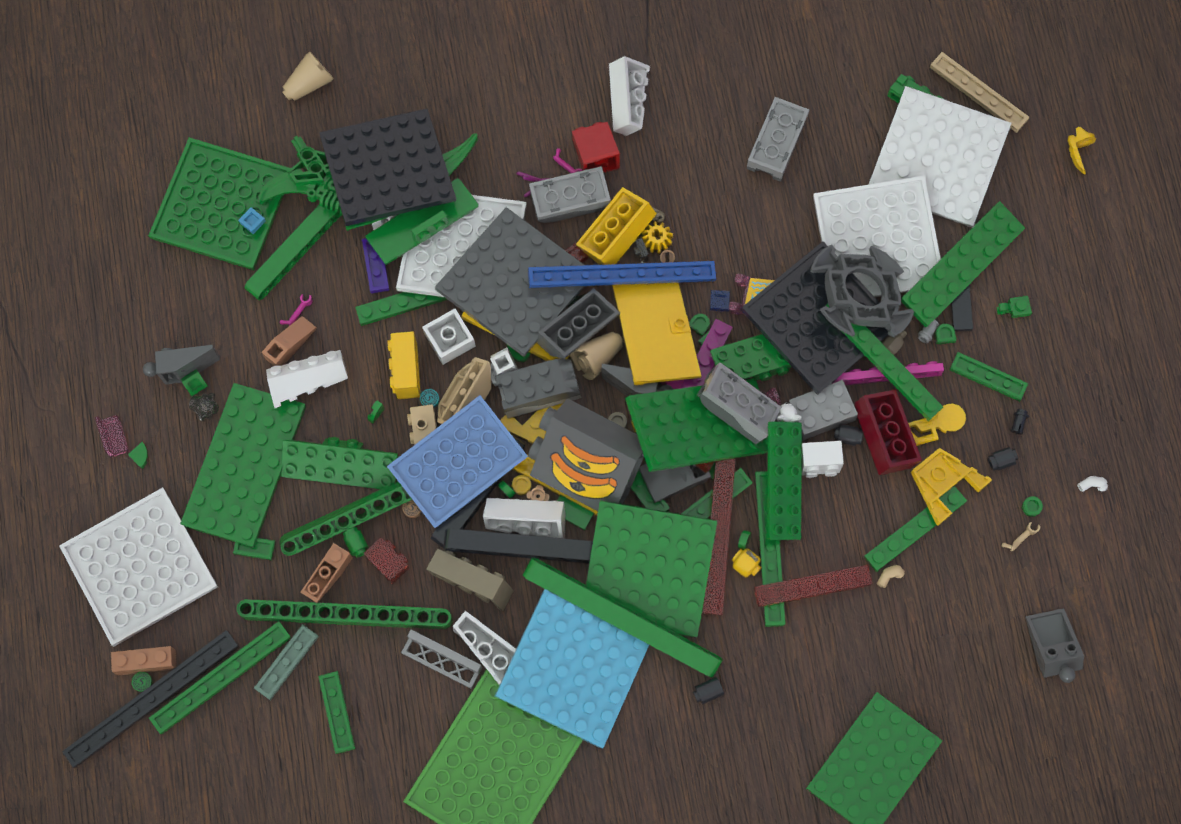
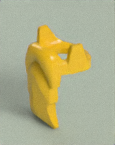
M1078 127L1076 128L1077 136H1068L1067 142L1074 165L1081 173L1086 174L1077 148L1093 144L1096 141V137L1094 134Z

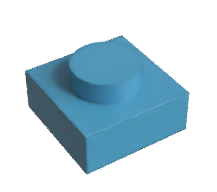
M252 207L238 220L252 234L266 222L265 218Z

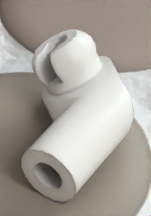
M1089 476L1077 484L1081 492L1092 486L1097 487L1099 491H1105L1108 488L1107 480L1097 476Z

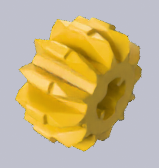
M656 221L653 223V227L648 224L646 226L647 230L642 231L643 237H641V241L645 243L644 248H650L651 253L657 250L658 254L661 253V249L668 250V246L672 245L671 239L673 238V233H670V227L664 228L663 222L660 226H657Z

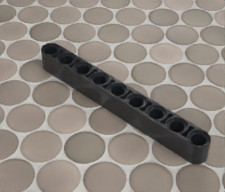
M446 529L443 549L450 552L529 559L533 557L541 560L590 564L593 541Z

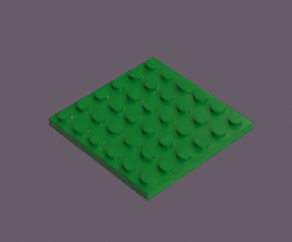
M189 137L148 236L150 239L254 270L284 194L260 204L258 199L259 193L267 182L287 173L291 168ZM251 207L266 220L254 234L238 221Z
M600 500L586 585L677 634L698 637L717 520Z

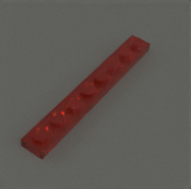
M736 459L715 461L710 519L717 520L702 614L723 615Z

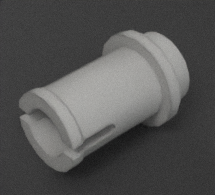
M934 320L929 326L919 331L918 339L921 342L928 343L932 340V335L939 325L938 321Z

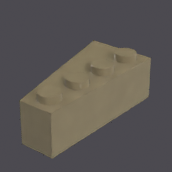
M436 550L427 567V570L433 576L453 586L458 584V588L470 595L472 592H475L474 595L486 603L492 601L499 610L504 611L514 590L504 580L505 577L497 572L491 574L486 567L480 564L476 567L465 557H461V559L455 557L456 554L453 552Z

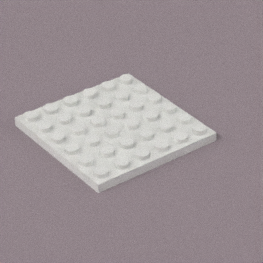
M905 86L869 185L925 176L932 214L973 227L1011 123Z
M925 176L813 194L821 242L824 241L827 246L832 244L836 249L835 254L837 256L840 254L871 256L869 252L871 246L884 251L904 270L897 277L900 293L908 292L941 259ZM853 273L874 297L882 296L880 287L874 279L863 273Z
M472 195L479 204L478 208L403 254L396 286L397 291L444 297L435 290V286L505 207L524 220L526 202Z
M164 488L157 490L59 545L113 647L218 588L186 527L180 524L181 518Z

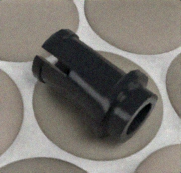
M1017 409L1014 412L1015 418L1011 432L1022 435L1026 419L1029 418L1028 411Z

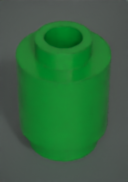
M353 527L343 533V540L351 556L358 558L367 553L366 550L369 546L361 530Z

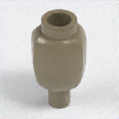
M903 331L895 337L888 336L882 344L895 355L903 346V338L907 333Z

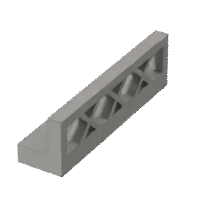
M410 630L407 636L408 641L401 652L403 655L472 689L482 670L480 664ZM412 642L420 645L421 653L413 655L408 652ZM435 652L438 655L439 661L429 663L425 654ZM452 661L455 663L457 670L447 672L444 670L443 663ZM465 670L474 672L470 683L462 679L460 672Z

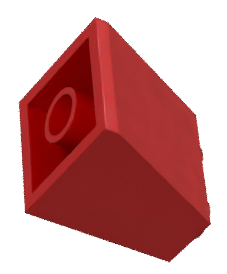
M597 122L592 126L586 128L579 127L572 131V140L582 171L602 166L603 173L620 168V153L608 122Z

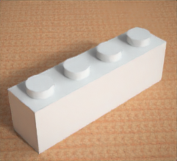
M625 56L610 63L609 72L613 131L627 136L642 129L644 117L643 101L646 100L644 90L645 86L648 85L646 75L650 71V66Z
M341 350L330 351L323 355L311 356L308 359L292 361L289 364L266 369L274 408L281 406L280 402L289 399L290 402L296 400L297 396L306 392L309 395L314 393L320 386L326 388L348 379Z
M487 498L483 514L485 529L505 533L515 531L521 535L530 534L540 537L565 539L564 502Z
M465 611L453 625V631L465 641L500 685L516 649Z

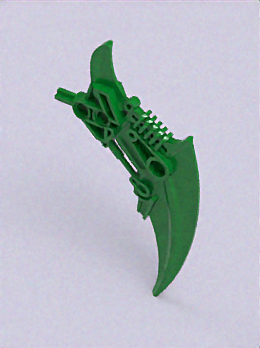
M477 133L472 134L470 138L458 147L442 154L449 176L473 149L478 141ZM295 136L291 143L297 150V157L300 161L287 173L273 178L262 187L258 197L260 204L279 195L302 193L307 195L310 202L319 200L321 207L342 214L325 153L314 150L309 146L307 147L301 136ZM385 218L346 226V230L368 225Z

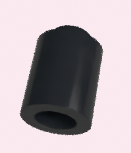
M717 677L694 686L695 691L692 692L696 702H701L702 705L724 695Z

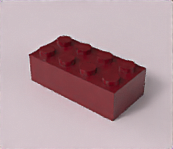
M896 389L865 395L854 403L858 413L857 417L879 475L911 469L922 461Z

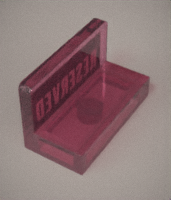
M114 415L103 420L99 416L95 417L105 452L110 457L129 452L119 417Z

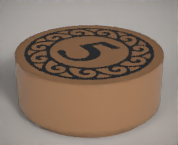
M413 500L404 503L402 506L404 514L409 518H416L422 513Z

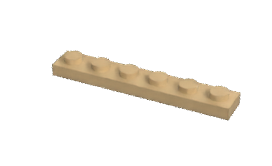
M943 52L930 65L933 71L993 116L1010 122V128L1016 133L1028 121L1029 116Z

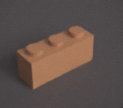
M171 646L111 652L112 672L116 675H127L138 672L173 670L177 667L176 650Z

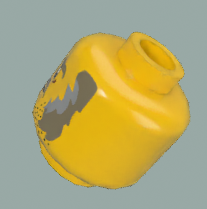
M748 548L740 549L731 560L734 562L733 568L743 577H749L751 574L755 576L761 569L759 566L761 562L760 557Z

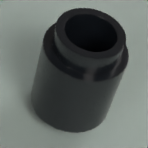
M840 424L839 428H835L834 439H837V441H841L842 444L861 445L863 430L859 429V427Z
M1006 447L991 453L987 458L993 471H1000L1016 465L1018 455L1015 449L1011 450L1010 447Z

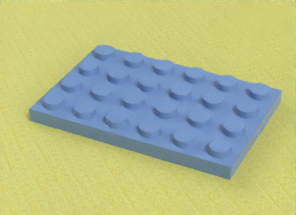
M479 395L387 467L433 527L437 528L528 456L481 395Z

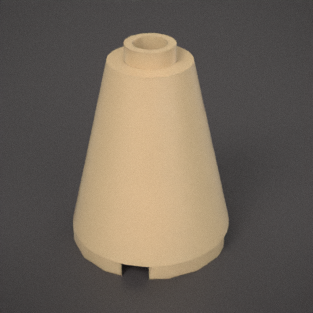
M308 52L284 84L283 94L289 100L293 99L296 101L330 83L334 78L322 66L319 60L311 52Z
M610 332L586 341L570 354L571 360L578 371L582 369L585 373L583 376L586 379L593 380L602 371V364H608L623 347V339L618 333Z

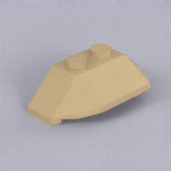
M475 357L471 363L465 365L457 372L438 404L437 422L442 425L479 395L484 400L486 399L491 390V365L489 361Z

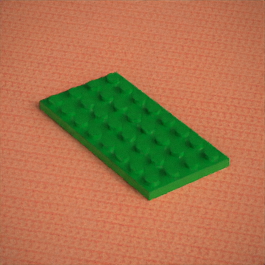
M754 378L745 380L759 390L757 381H754ZM702 386L629 395L625 398L649 472L768 453V436L755 444L710 412L701 402V398L697 396Z
M233 383L180 524L189 529L254 548L281 477L283 441L295 439L306 404L297 401L290 402L288 399L280 402L281 406L274 408L270 393Z

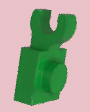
M1028 296L1009 298L1008 303L998 304L999 307H996L998 315L1011 313L1012 318L1025 317L1032 314Z

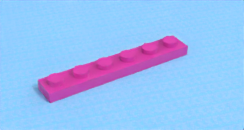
M936 361L927 362L926 365L912 363L905 367L915 378L941 376L944 371L943 363H937ZM873 367L867 371L853 369L850 372L843 373L833 383L843 380L845 385L889 380L876 367Z

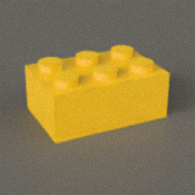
M414 331L391 333V340H388V351H390V356L392 357L389 358V369L393 375L390 377V386L393 394L396 393L398 399L419 398L421 393L418 346Z

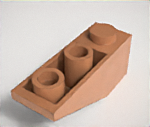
M302 316L277 335L261 353L273 366L285 365L317 328Z
M333 543L301 593L318 603L343 574L353 559L351 554Z

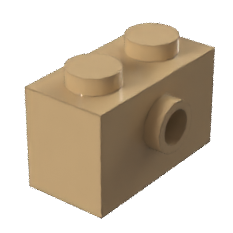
M433 404L410 408L411 414H407L408 424L409 426L412 425L413 432H410L411 444H417L437 428Z

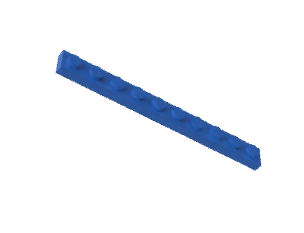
M714 261L529 267L528 280L529 288L715 281L716 272Z

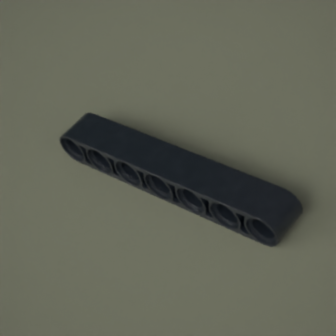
M513 436L520 447L524 449L526 444ZM503 476L440 524L432 534L431 540L443 548L446 529L464 530Z

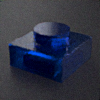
M711 290L710 310L729 311L730 291Z

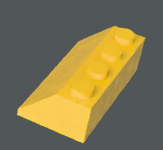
M622 187L576 245L599 265L616 264L657 213L649 202Z

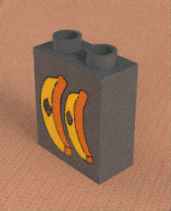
M568 398L558 410L549 407L539 424V428L546 431L545 437L543 439L538 436L528 454L529 458L535 460L530 476L596 511L599 509L600 500L623 504L644 458L637 434Z

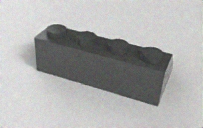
M593 288L538 332V344L550 356L565 359L620 315V312Z

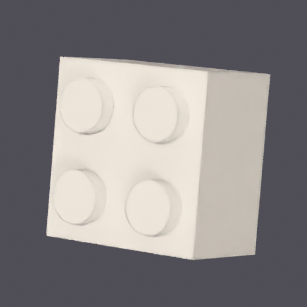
M456 309L449 311L422 327L426 338L443 365L476 346L474 338Z
M841 441L802 443L801 475L813 478L817 477V474L836 476L837 473H840L844 464Z

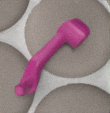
M556 149V155L553 156V159L569 173L582 171V169L572 168L559 157L561 149Z
M302 294L300 296L301 304L289 321L280 320V324H289V326L293 324L303 309L313 303L311 295H309L308 301H304V295Z

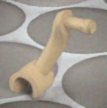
M1030 522L1027 525L1026 531L1012 545L1004 542L1002 547L1014 551L1030 534H1036L1040 529V525L1034 531L1030 527L1032 524Z

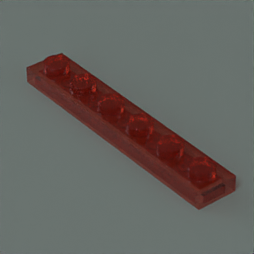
M864 565L756 586L754 591L758 607L869 586L873 583L869 567Z

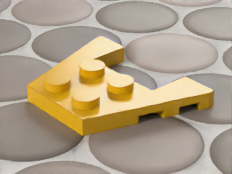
M562 404L551 406V408L558 410ZM549 407L537 410L523 425L514 417L507 418L506 415L500 421L512 435L519 436L533 444L538 436L543 439L545 437L546 431L539 428V424Z
M941 448L911 471L937 526L952 514L939 498L965 478L977 492H980L992 481L990 477H984L977 473L978 470L973 467H967L961 463V460Z

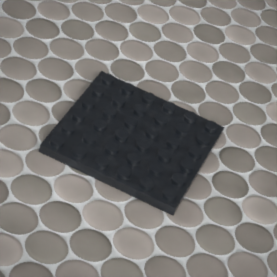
M428 109L319 132L345 226L456 201L454 189Z
M824 241L740 309L817 395L865 356L820 311L821 308L828 304L825 289L826 272L811 273L810 269L818 254L828 247ZM853 273L847 275L845 281L846 289L856 302L865 306H875L880 303ZM866 326L880 342L888 336V330L885 327Z

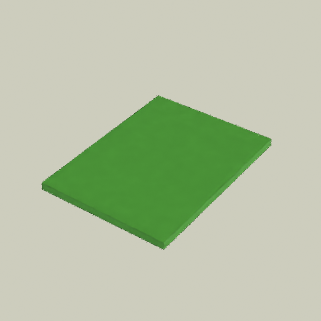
M486 669L403 802L438 824H533L583 739L495 697L499 684Z

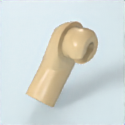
M899 565L885 568L877 585L886 588L890 578H902L905 571Z

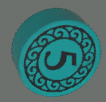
M433 389L424 390L420 395V402L422 406L433 404L435 408L439 404V395Z

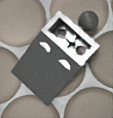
M213 345L173 350L171 348H163L161 351L155 352L156 364L154 362H147L143 366V373L148 377H153L157 374L165 385L182 383L180 379L196 369L200 373L219 361L220 355Z
M602 364V379L627 397L629 395L673 390V387L668 384L658 387L659 382L634 385L630 368Z
M716 461L649 472L647 464L640 466L639 471L653 502L656 503L706 483L711 477L707 467L713 466Z
M1064 608L1026 616L1025 619L1034 652L1043 677L1059 675L1063 682H1072L1076 677L1075 671L1083 669L1084 654Z

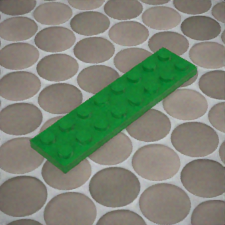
M999 201L901 298V302L907 309L914 311L913 315L924 327L929 326L1025 227Z

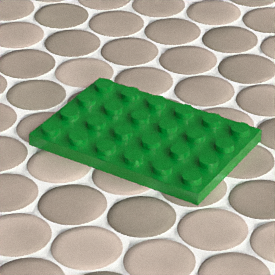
M876 692L806 789L851 824H883L939 747L942 740Z

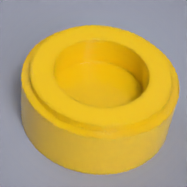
M519 475L513 479L512 488L516 494L526 495L531 490V481L527 476Z

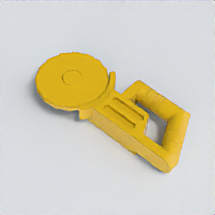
M946 404L930 421L924 418L908 424L910 428L914 427L920 434L931 431V434L917 437L912 433L918 446L938 440L936 429L945 434L947 431L961 429L965 424L966 414L959 405Z

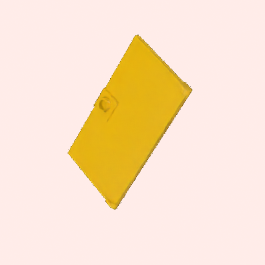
M679 283L612 285L617 309L620 312L619 318L634 385L701 378Z

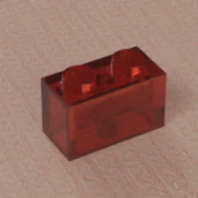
M380 537L364 552V555L393 584L409 569L406 564L408 560L402 553L398 555L393 550L395 546L388 539L384 541Z

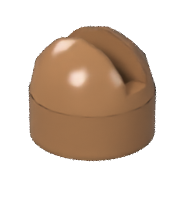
M664 250L660 254L662 263H669L666 262L665 253H669V262H674L675 255L671 250Z

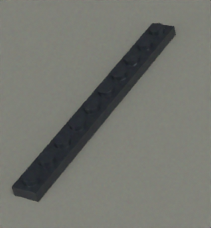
M227 630L63 750V754L73 768L78 767L239 647Z

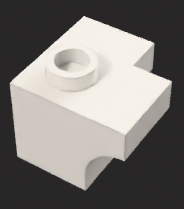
M507 347L491 355V380L497 386L496 375L518 370V367Z

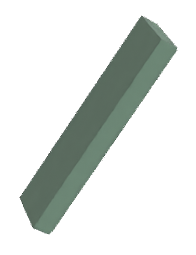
M302 624L254 689L271 701L319 636Z

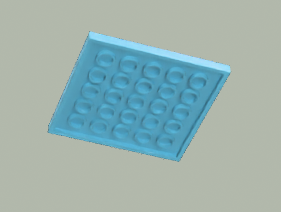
M544 589L496 691L495 697L602 749L649 644Z

